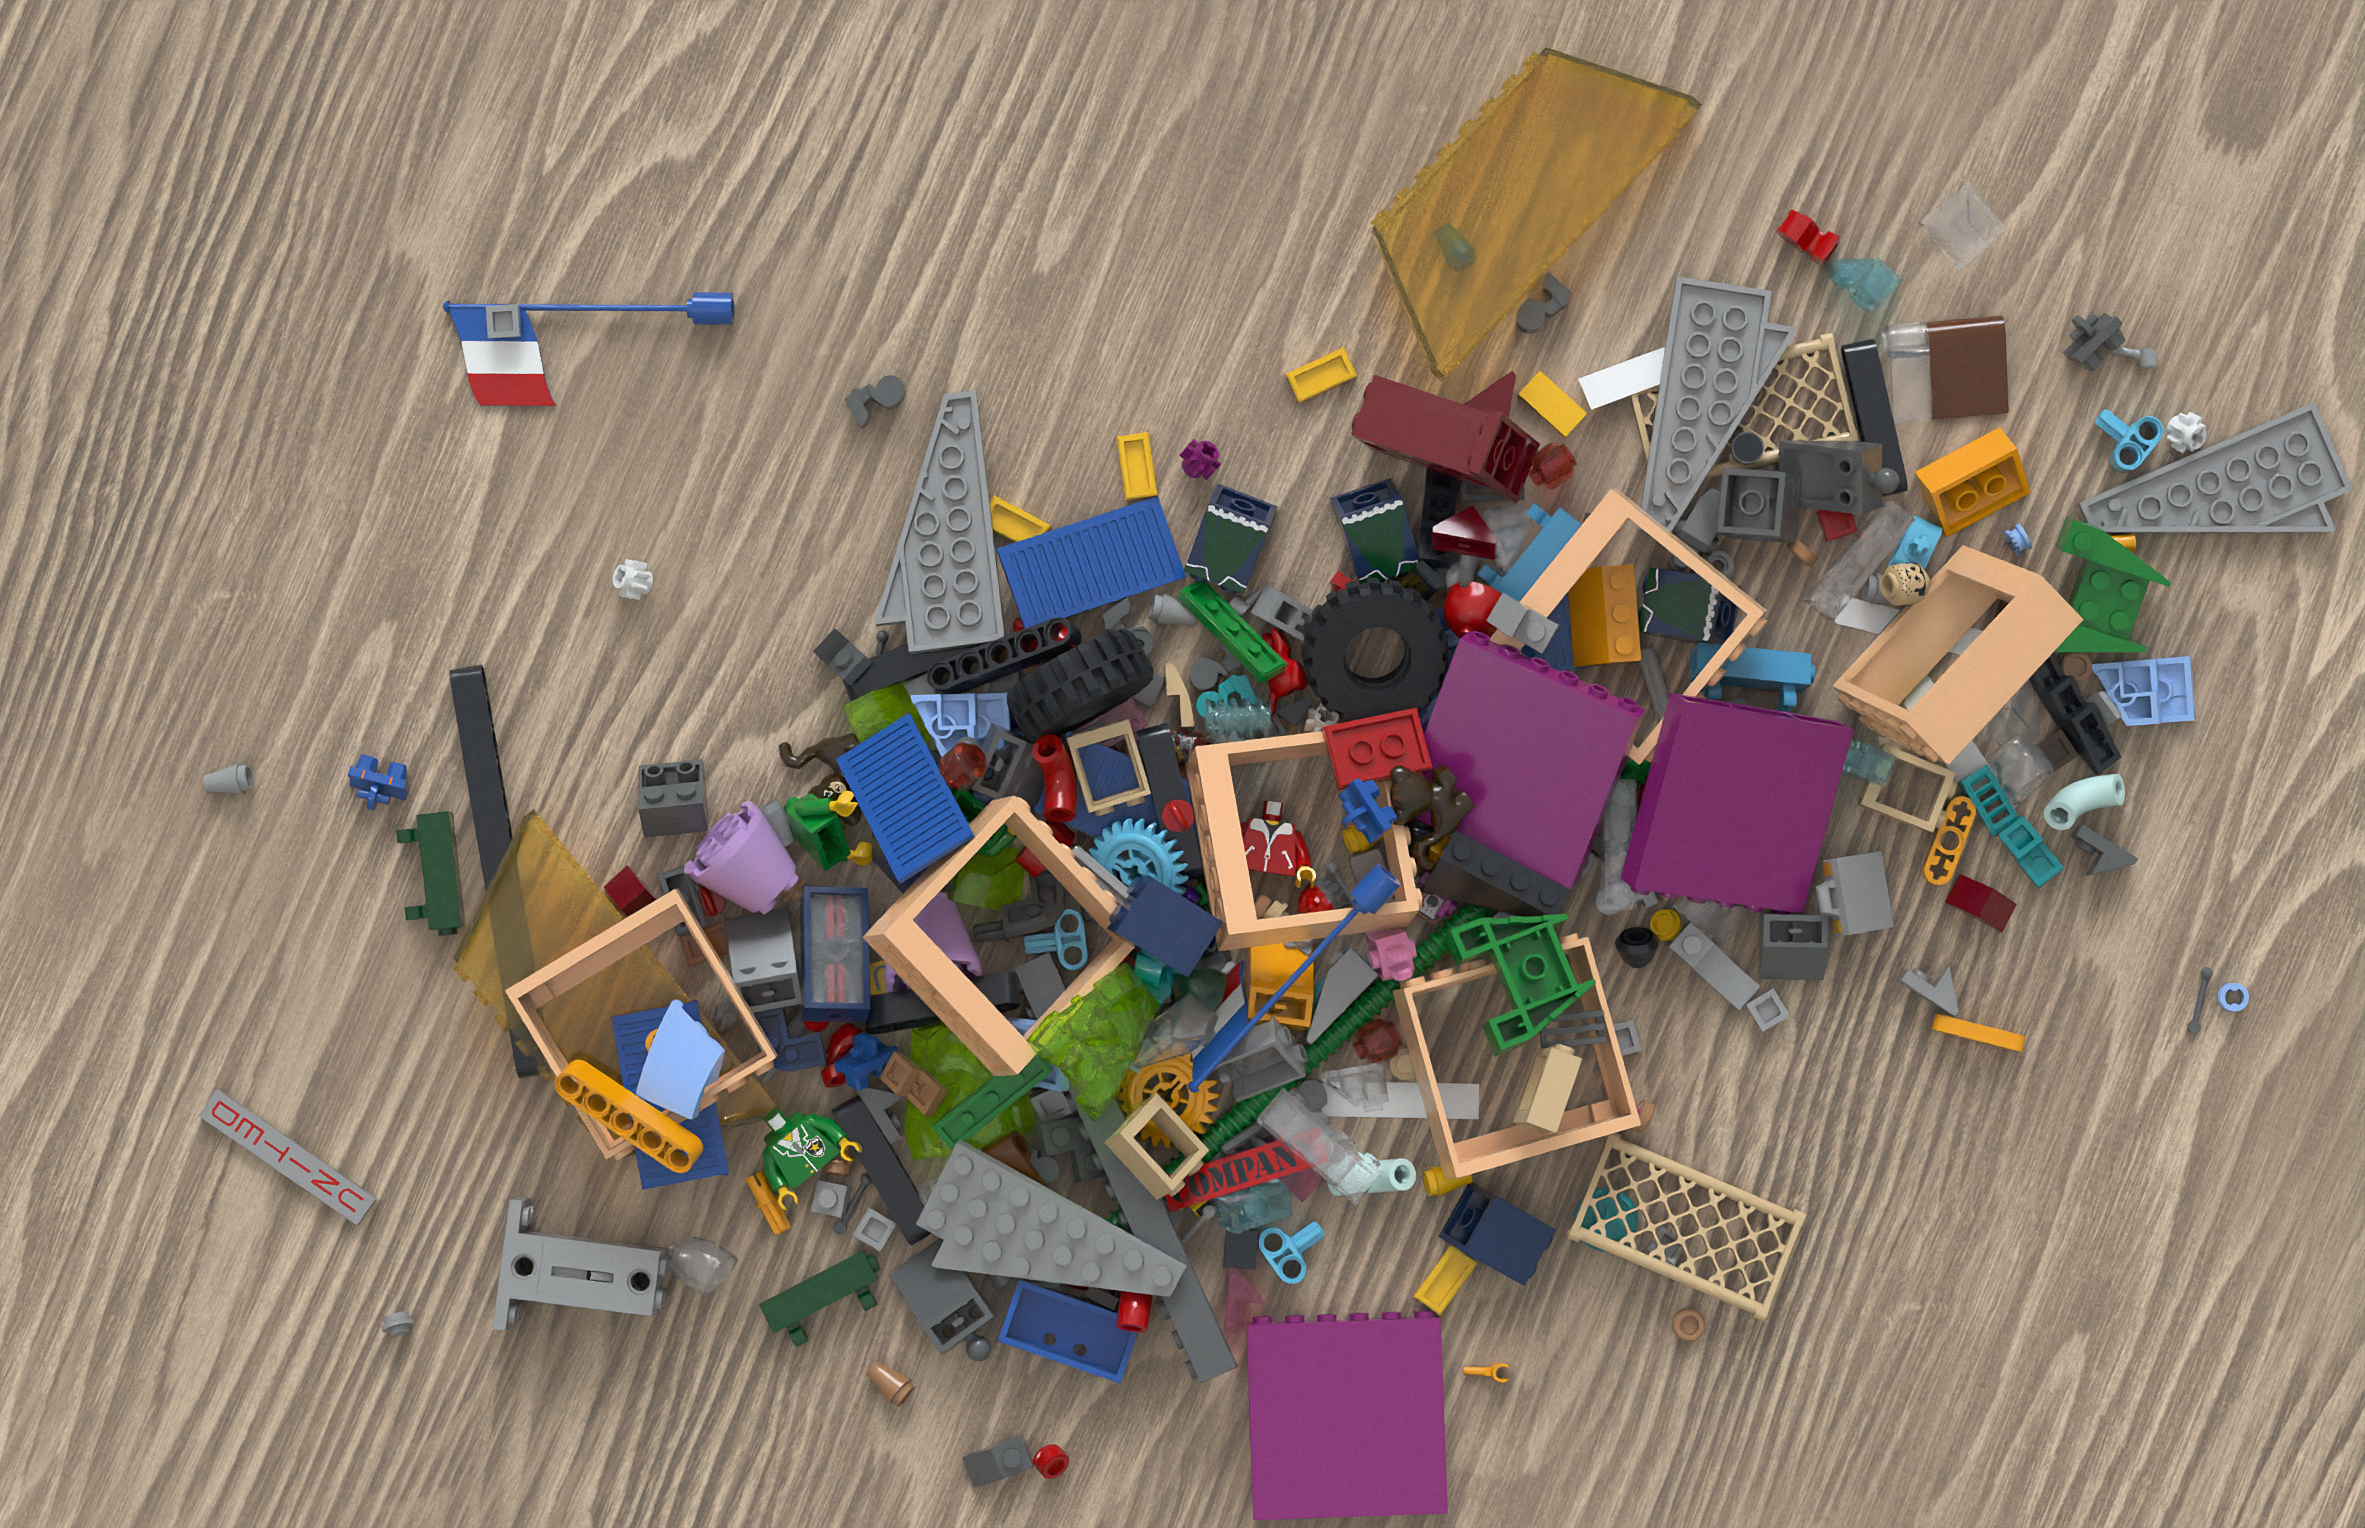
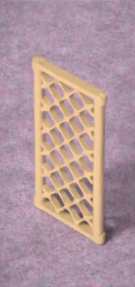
M1832 333L1819 335V339L1787 346L1778 362L1783 361L1782 364H1776L1773 368L1778 373L1773 384L1770 387L1762 386V389L1766 391V395L1759 406L1750 405V408L1754 410V415L1748 425L1738 424V427L1743 432L1757 434L1751 430V424L1758 414H1762L1773 421V428L1767 437L1757 434L1762 439L1764 451L1760 459L1751 465H1743L1738 463L1730 453L1728 461L1713 464L1704 480L1722 476L1723 468L1751 469L1779 462V449L1770 441V437L1777 426H1782L1793 434L1791 441H1808L1807 437L1801 433V429L1807 419L1812 418L1824 426L1822 438L1812 441H1860L1855 429L1835 349V338ZM1827 350L1832 372L1817 364L1820 351ZM1808 354H1814L1813 357L1807 356ZM1801 356L1809 367L1803 378L1797 379L1786 372L1788 359ZM1812 368H1816L1828 376V380L1821 391H1817L1805 383V379ZM1780 376H1786L1796 382L1797 388L1791 398H1785L1775 392L1774 386ZM1831 380H1835L1839 403L1828 398L1824 393ZM1659 385L1629 396L1646 464L1650 443L1645 425L1653 427L1650 416L1656 408L1658 394L1653 395L1652 392L1658 391ZM1801 387L1808 389L1816 395V400L1810 410L1801 408L1793 401ZM1646 394L1653 402V407L1646 417L1642 415L1638 399L1639 395ZM1769 395H1774L1785 402V408L1778 418L1769 415L1762 409ZM1820 399L1826 400L1836 408L1835 413L1828 422L1821 420L1813 414V409ZM1788 407H1794L1805 415L1798 429H1793L1782 422V417ZM1839 411L1843 412L1848 431L1841 434L1832 425ZM1828 433L1834 434L1833 436L1827 437ZM1727 442L1726 446L1731 449V444ZM1770 448L1771 451L1765 452V449Z
M1618 1133L1606 1135L1604 1147L1575 1220L1567 1232V1238L1577 1243L1580 1240L1741 1308L1752 1313V1317L1764 1322L1768 1317L1772 1299L1799 1229L1805 1221L1806 1213L1796 1209L1791 1211L1621 1139V1135ZM1611 1148L1619 1151L1620 1164L1613 1168L1605 1169L1604 1165ZM1636 1159L1649 1164V1178L1639 1182L1633 1181L1628 1170V1165ZM1621 1168L1625 1171L1629 1185L1620 1190H1613L1607 1174ZM1665 1172L1678 1176L1679 1190L1668 1195L1662 1192L1658 1183V1177L1662 1176ZM1602 1177L1608 1188V1194L1594 1199L1592 1198L1599 1178ZM1647 1181H1652L1659 1197L1656 1200L1644 1203L1637 1191V1186ZM1695 1184L1708 1189L1709 1202L1699 1207L1692 1205L1687 1191L1694 1187ZM1630 1189L1634 1192L1638 1206L1625 1212L1621 1210L1616 1195ZM1676 1194H1682L1688 1205V1211L1674 1216L1667 1204V1198ZM1725 1197L1738 1202V1216L1728 1220H1724L1721 1217L1717 1207V1203ZM1611 1198L1617 1209V1215L1607 1220H1602L1596 1209V1202ZM1661 1202L1668 1218L1663 1222L1653 1224L1646 1212V1207ZM1589 1206L1592 1208L1597 1222L1589 1229L1581 1227V1223ZM1711 1206L1717 1216L1718 1223L1709 1228H1703L1696 1213L1702 1208ZM1639 1210L1643 1213L1647 1227L1633 1233L1630 1231L1625 1217L1627 1214ZM1754 1210L1767 1214L1768 1228L1757 1233L1751 1230L1747 1221V1215ZM1685 1215H1691L1697 1226V1232L1683 1237L1678 1230L1676 1220ZM1615 1219H1620L1626 1230V1236L1619 1240V1242L1606 1237L1605 1224ZM1736 1219H1741L1748 1235L1738 1241H1733L1727 1231L1726 1224ZM1784 1222L1792 1225L1785 1245L1781 1243L1776 1231ZM1670 1223L1675 1231L1677 1240L1667 1245H1661L1655 1229L1663 1224ZM1719 1227L1724 1232L1727 1244L1714 1250L1710 1247L1705 1234L1707 1231ZM1594 1230H1598L1600 1234L1595 1233ZM1769 1231L1775 1238L1777 1249L1764 1254L1759 1249L1756 1237ZM1644 1232H1650L1656 1244V1249L1648 1255L1635 1250L1636 1243L1634 1238ZM1700 1236L1707 1251L1704 1255L1692 1258L1687 1251L1685 1241L1692 1237ZM1750 1240L1757 1256L1752 1260L1742 1262L1735 1246L1740 1242ZM1675 1244L1681 1246L1686 1257V1261L1679 1265L1678 1268L1665 1262V1248ZM1728 1248L1733 1253L1736 1266L1722 1271L1716 1262L1715 1253ZM1774 1253H1780L1779 1261L1772 1275L1766 1265L1765 1258ZM1704 1257L1711 1259L1716 1270L1715 1275L1711 1276L1708 1280L1695 1275L1694 1262ZM1759 1261L1765 1271L1766 1278L1757 1283H1751L1744 1267L1747 1264ZM1733 1270H1739L1745 1281V1287L1737 1293L1725 1288L1724 1275ZM1768 1282L1769 1287L1763 1302L1755 1301L1754 1287Z

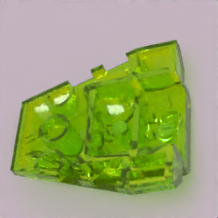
M1126 963L1121 964L1093 984V991L1084 997L1076 995L1070 999L1072 1005L1061 1013L1053 1011L1047 1015L1026 1040L1042 1061L1061 1070L1080 1094L1075 1101L1088 1117L1097 1122L1117 1097L1160 1007L1159 1002Z
M944 1023L912 1028L910 1059L929 1072L949 1090L933 1117L924 1115L907 1099L904 1129L912 1160L935 1156L938 1158L950 1156L952 1150L935 1132L932 1124L993 1075ZM1025 1093L965 1142L978 1149L989 1145L1013 1130L1018 1131L1021 1135L1034 1131L1036 1121L1029 1095Z

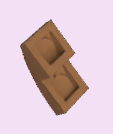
M894 1051L879 1076L897 1096L906 1097L927 1116H934L949 1090L929 1072L897 1051Z

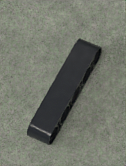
M1868 339L1841 345V354L1861 442L1882 444V469H1893L1899 476L1897 489L1889 494L1882 493V497L1907 492L1906 473L1876 342L1874 339Z
M1052 618L935 662L927 671V682L932 688L944 695L959 694L1056 658L1080 645L1082 639L1081 632L1078 627L1064 618ZM1067 628L1066 638L1058 641L1060 631ZM1038 639L1037 648L1033 652H1029L1030 643ZM1008 650L1009 655L1007 660L1003 663H1000V655L1004 651ZM979 661L977 672L970 674L973 663ZM950 672L949 681L941 685L943 675Z
M908 644L869 658L872 663L851 686L843 679L842 682L849 700L852 702L869 696L868 694L871 695L927 673L930 666L935 662L978 646L910 654Z
M1164 723L1136 730L1161 832L1168 830L1164 841L1169 842L1177 839L1176 844L1171 850L1172 852L1184 851L1183 855L1176 859L1177 863L1188 864L1179 874L1187 875L1189 877L1187 881L1205 877L1193 823L1185 831L1174 832L1165 826L1162 819V811L1169 801L1182 799L1187 802L1169 725Z
M999 972L968 978L1000 1013L1012 1011L1020 1007L1016 973ZM910 988L870 996V1012L865 1023V1030L868 1034H885L943 1022Z
M859 1094L833 1108L832 1112L842 1130L848 1135L847 1139L849 1142H857L862 1146V1153L858 1152L854 1146L852 1147L908 1243L912 1246L931 1235V1232L916 1225L926 1205Z

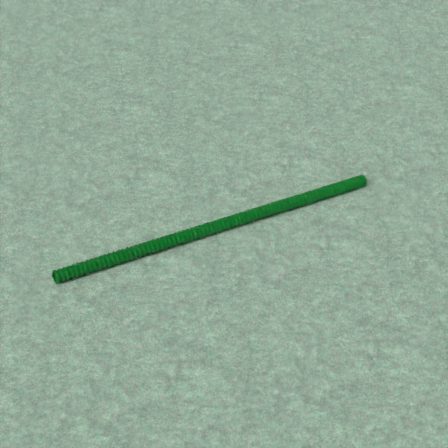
M1634 760L1631 762L1626 761L1605 817L1609 815L1608 811L1610 809L1612 811L1616 809L1615 805L1617 803L1622 804L1624 802L1623 798L1625 796L1627 798L1630 797L1632 790L1637 791L1640 783H1645L1651 763L1646 760L1639 765ZM1468 903L1465 907L1460 906L1458 908L1459 912L1457 914L1453 912L1451 914L1452 918L1449 921L1445 919L1443 921L1444 925L1442 927L1437 926V931L1434 934L1430 932L1428 934L1429 938L1427 940L1422 939L1419 947L1415 945L1417 956L1412 958L1414 972L1410 979L1417 978L1421 974L1425 976L1428 968L1433 969L1435 967L1433 964L1436 961L1440 963L1443 955L1448 956L1450 954L1448 951L1450 949L1445 940V935L1449 930L1479 918H1486L1489 915L1493 916L1495 915L1494 910L1480 908L1477 905ZM1394 978L1386 981L1376 979V985L1373 987L1371 985L1368 986V992H1362L1360 994L1361 998L1355 999L1353 1001L1354 1004L1348 1006L1346 1011L1341 1013L1311 1045L1304 1046L1308 1057L1307 1062H1305L1306 1074L1311 1075L1313 1073L1312 1069L1314 1067L1319 1068L1321 1066L1319 1063L1322 1060L1326 1062L1328 1060L1327 1056L1330 1053L1334 1055L1336 1053L1335 1049L1337 1047L1341 1049L1343 1047L1342 1043L1345 1040L1349 1042L1352 1034L1357 1035L1359 1033L1357 1030L1360 1027L1364 1029L1366 1027L1365 1023L1368 1020L1372 1022L1374 1020L1373 1016L1375 1014L1379 1016L1381 1014L1380 1010L1383 1007L1387 1009L1390 1001L1395 1002L1392 991L1401 989L1399 982L1402 981H1396ZM1305 1077L1242 1100L1237 1106L1233 1104L1231 1106L1232 1110L1229 1113L1225 1111L1222 1119L1218 1117L1216 1119L1217 1123L1214 1126L1210 1124L1208 1126L1209 1130L1201 1134L1202 1136L1199 1139L1209 1149L1201 1161L1204 1164L1208 1160L1213 1161V1156L1216 1153L1218 1155L1222 1153L1221 1147L1227 1140L1243 1131L1244 1128L1252 1125V1121L1260 1120L1259 1115L1262 1113L1264 1115L1267 1114V1108L1275 1107L1274 1102L1283 1100L1281 1096L1283 1094L1288 1095L1290 1093L1289 1089L1291 1087L1296 1088L1298 1086L1297 1082L1299 1080L1303 1082ZM1181 1151L1178 1152L1179 1156L1176 1159L1174 1157L1170 1159L1172 1163L1163 1165V1171L1167 1175L1173 1174L1185 1161L1186 1157ZM1119 1204L1117 1205V1211L1114 1212L1112 1210L1109 1212L1110 1217L1102 1219L1126 1231L1118 1213L1123 1211Z

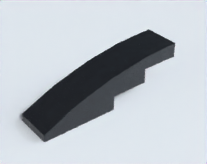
M1427 468L1425 473L1418 563L1423 560L1429 567L1450 569L1452 552L1432 549L1433 526L1455 515L1458 479Z
M2052 653L2029 678V681L2059 729H2062L2076 752L2095 774H2101L2119 760L2121 755L2095 703H2086L2073 675H2064L2054 653Z

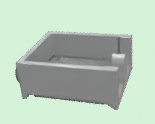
M1273 1016L1270 1022L1253 1027L1215 1069H1218L1219 1078L1223 1084L1233 1081L1234 1097L1237 1102L1305 1077V1062H1307L1308 1057L1304 1046L1297 1044L1292 1038L1289 1029L1286 1026L1282 1027Z

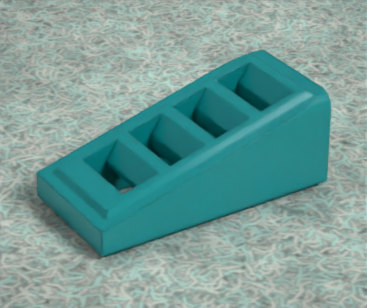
M1987 764L1958 781V785L1965 796L1971 799L1976 807L1977 814L1992 836L2019 819L2015 809ZM1985 778L1987 783L1974 791L1971 786ZM1992 789L1994 794L1980 802L1978 796ZM1998 799L2001 805L1987 813L1984 808ZM2006 810L2008 815L1993 824L1991 818Z

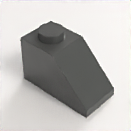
M1023 1433L962 1457L974 1488L1004 1479L1034 1466L1033 1458Z

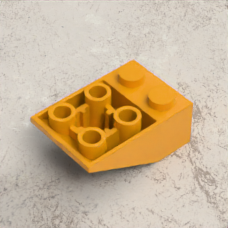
M1284 943L1247 948L1243 982L1248 1002V1022L1309 956L1303 954L1298 948H1285ZM1313 963L1256 1023L1257 1026L1270 1022L1271 1017L1274 1016L1282 1027L1286 1026L1291 1031L1302 1032L1310 1028L1314 997Z

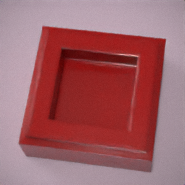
M1828 510L1816 512L1826 542L1858 532L1852 513Z

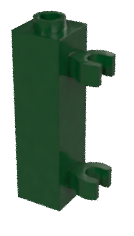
M445 811L416 815L418 828L396 830L397 843L419 842L426 905L405 907L406 920L428 918L429 930H438V936L458 934L457 928L466 927L453 812Z
M864 1249L765 1300L759 1306L773 1333L786 1327L794 1345L798 1347L809 1340L799 1320L831 1303L856 1292L864 1311L877 1306L878 1303L868 1284L879 1278L877 1272L881 1268L874 1254L867 1255Z

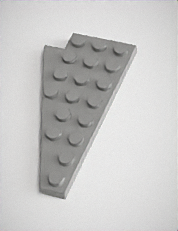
M1679 276L1675 279L1640 507L1670 532L1675 527L1797 331V327L1767 323L1772 291ZM1637 526L1638 531H1644L1641 527Z
M976 390L949 393L943 396L875 617V625L877 627L906 623L910 654L980 646L1005 636Z
M2313 402L2082 501L2077 505L2086 523L2095 525L2106 533H2330L2336 529L2324 502L2352 491L2353 488L2317 406Z
M959 1140L956 1143L916 1225L944 1240L931 1264L935 1268L1171 1297L1187 1268L1185 1264L963 1140Z

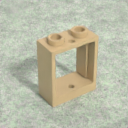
M1128 718L1065 736L1086 810L1089 813L1095 811L1096 816L1104 815L1115 811L1113 805L1126 802L1127 807L1145 802L1144 796L1151 794ZM1123 735L1139 787L1093 800L1077 748Z
M1880 745L1857 806L1924 832L1932 833L1935 828L1940 829L1944 821L1946 811L1942 810L1946 798L1951 799L1956 790L1958 781L1953 780L1956 772L1888 745ZM1892 758L1943 777L1926 821L1876 802Z
M1550 1044L1548 1048L1538 1049L1513 1123L1543 1134L1557 1133L1582 1058L1574 1056V1049L1561 1044H1556V1046Z
M1158 1093L1143 1101L1105 1142L1156 1200L1166 1194L1172 1197L1178 1193L1186 1184L1183 1181L1187 1174L1192 1176L1203 1166L1204 1163L1201 1159L1209 1151ZM1150 1119L1186 1157L1185 1161L1170 1177L1134 1139L1135 1135Z

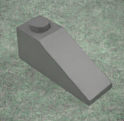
M1265 585L1250 612L1304 642L1303 632L1306 623H1310L1313 618L1311 614L1313 612L1312 609L1268 585ZM1353 639L1349 642V644H1348V646H1347V648H1346V650H1345V654H1346L1348 648L1350 647V645H1351Z
M1351 948L1345 953L1340 949L1327 962L1331 968L1325 973L1311 1018L1310 1028H1308L1304 1040L1308 1046L1378 976Z

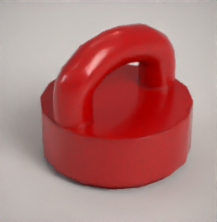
M1175 799L1165 805L1162 811V819L1168 829L1174 832H1182L1192 825L1194 811L1188 802L1182 799Z
M704 886L697 890L705 917H714L723 911L726 904L724 897Z
M1051 1444L1041 1448L1035 1454L1033 1463L1044 1478L1053 1479L1065 1472L1069 1464V1457L1061 1447Z

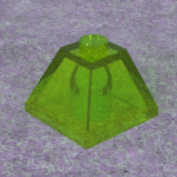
M903 683L871 691L842 706L860 743L908 713L912 716L924 741L932 740Z
M1006 847L995 856L978 854L972 856L958 872L953 902L1001 911V905L1020 901L1026 870L1017 864L1014 859L1021 849Z

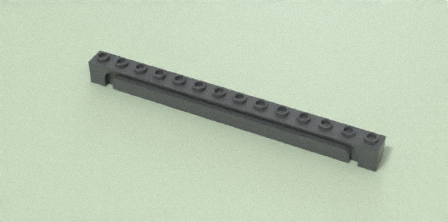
M1048 952L1014 968L1017 975L1019 995L1025 994L1030 1003L1029 1006L1025 1007L1030 1020H1038L1067 989L1054 957ZM1072 1015L1064 1024L1071 1027L1070 1093L1066 1094L1065 1098L1073 1113L1079 1112L1083 1123L1078 1124L1084 1140L1086 1142L1091 1140L1096 1152L1091 1155L1098 1171L1105 1170L1109 1182L1105 1183V1187L1111 1200L1115 1201L1118 1199L1123 1211L1118 1213L1124 1229L1126 1231L1131 1229L1136 1238L1187 1266L1171 1297L1161 1296L1163 1300L1158 1302L1164 1318L1166 1320L1171 1318L1176 1330L1171 1333L1179 1350L1185 1348L1190 1360L1186 1361L1185 1364L1193 1380L1198 1378L1200 1383H1204L1237 1368L1238 1365L1225 1340L1221 1327L1162 1197L1156 1200L1105 1144L1107 1139L1126 1120V1117L1094 1046L1084 1039L1087 1034L1086 1028Z

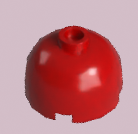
M1469 582L1468 587H1459L1460 583L1452 585L1448 589L1443 609L1444 621L1447 627L1459 639L1469 631L1482 632L1491 638L1497 628L1490 624L1487 619L1502 594L1487 585L1477 582Z

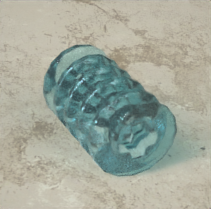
M1222 698L1217 700L1215 708L1212 707L1209 699H1205V729L1210 732L1213 740H1216L1219 730H1222L1225 739L1230 738L1232 730L1236 731L1238 739H1242L1245 730L1249 731L1251 739H1255L1258 730L1262 731L1264 738H1268L1271 730L1270 698L1266 707L1261 698L1256 699L1253 707H1251L1248 698L1243 699L1241 707H1238L1235 698H1231L1228 708L1225 707Z

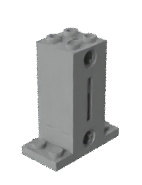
M518 1196L509 1200L493 1329L506 1331L513 1327L516 1321H520L522 1302H517L518 1299L653 1316L659 1312V1309L661 1310L662 1307H665L667 1288H662L663 1277L669 1275L671 1256L666 1255L667 1248L527 1230V1227L533 1224L535 1206H530L531 1198ZM524 1257L529 1258L533 1262L534 1269L532 1273L524 1270L522 1266ZM639 1272L648 1275L650 1279L648 1288L639 1285L637 1281Z

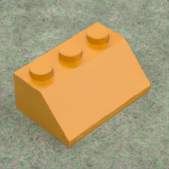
M2000 427L1915 472L1922 495L1939 527L1943 528L1942 532L1946 538L2031 493L2018 450Z
M1634 564L1587 568L1568 591L1574 667L1638 663L1641 661Z

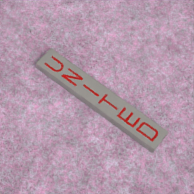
M220 1089L215 1091L199 1114V1117L356 1225L361 1223L377 1199Z

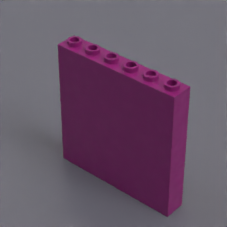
M1469 631L1459 639L1424 733L1432 767L1435 768L1439 764L1446 766L1458 780V783L1452 790L1455 788L1463 790L1475 806L1464 817L1456 831L1571 890L1580 881L1646 710L1638 707V703L1630 698H1618L1609 694L1608 689L1601 685H1589L1580 681L1579 677L1572 672L1555 670L1549 667V663L1543 659L1528 658L1519 654L1520 651L1511 645H1499L1490 641V637L1482 632ZM1432 771L1423 773L1431 783H1434L1431 777ZM1430 810L1415 818L1432 826Z
M1670 693L1620 879L1631 886V891L1641 895H1649L1650 891L1659 892L1660 896L1669 899H1678V895L1687 896L1688 900L1705 904L1706 900H1713L1716 904L1728 908H1733L1734 904H1740L1745 909L1755 912H1761L1762 908L1771 909V912L1780 915H1789L1790 912L1803 914L1854 729L1837 720Z
M1430 1310L1414 1311V1317H1401V1312H1382V1318H1369V1313H1350V1319L1338 1320L1336 1314H1318L1317 1320L1304 1321V1315L1285 1316V1321L1272 1322V1316L1253 1317V1322L1246 1323L1253 1520L1448 1514L1441 1318L1439 1316H1433V1311Z

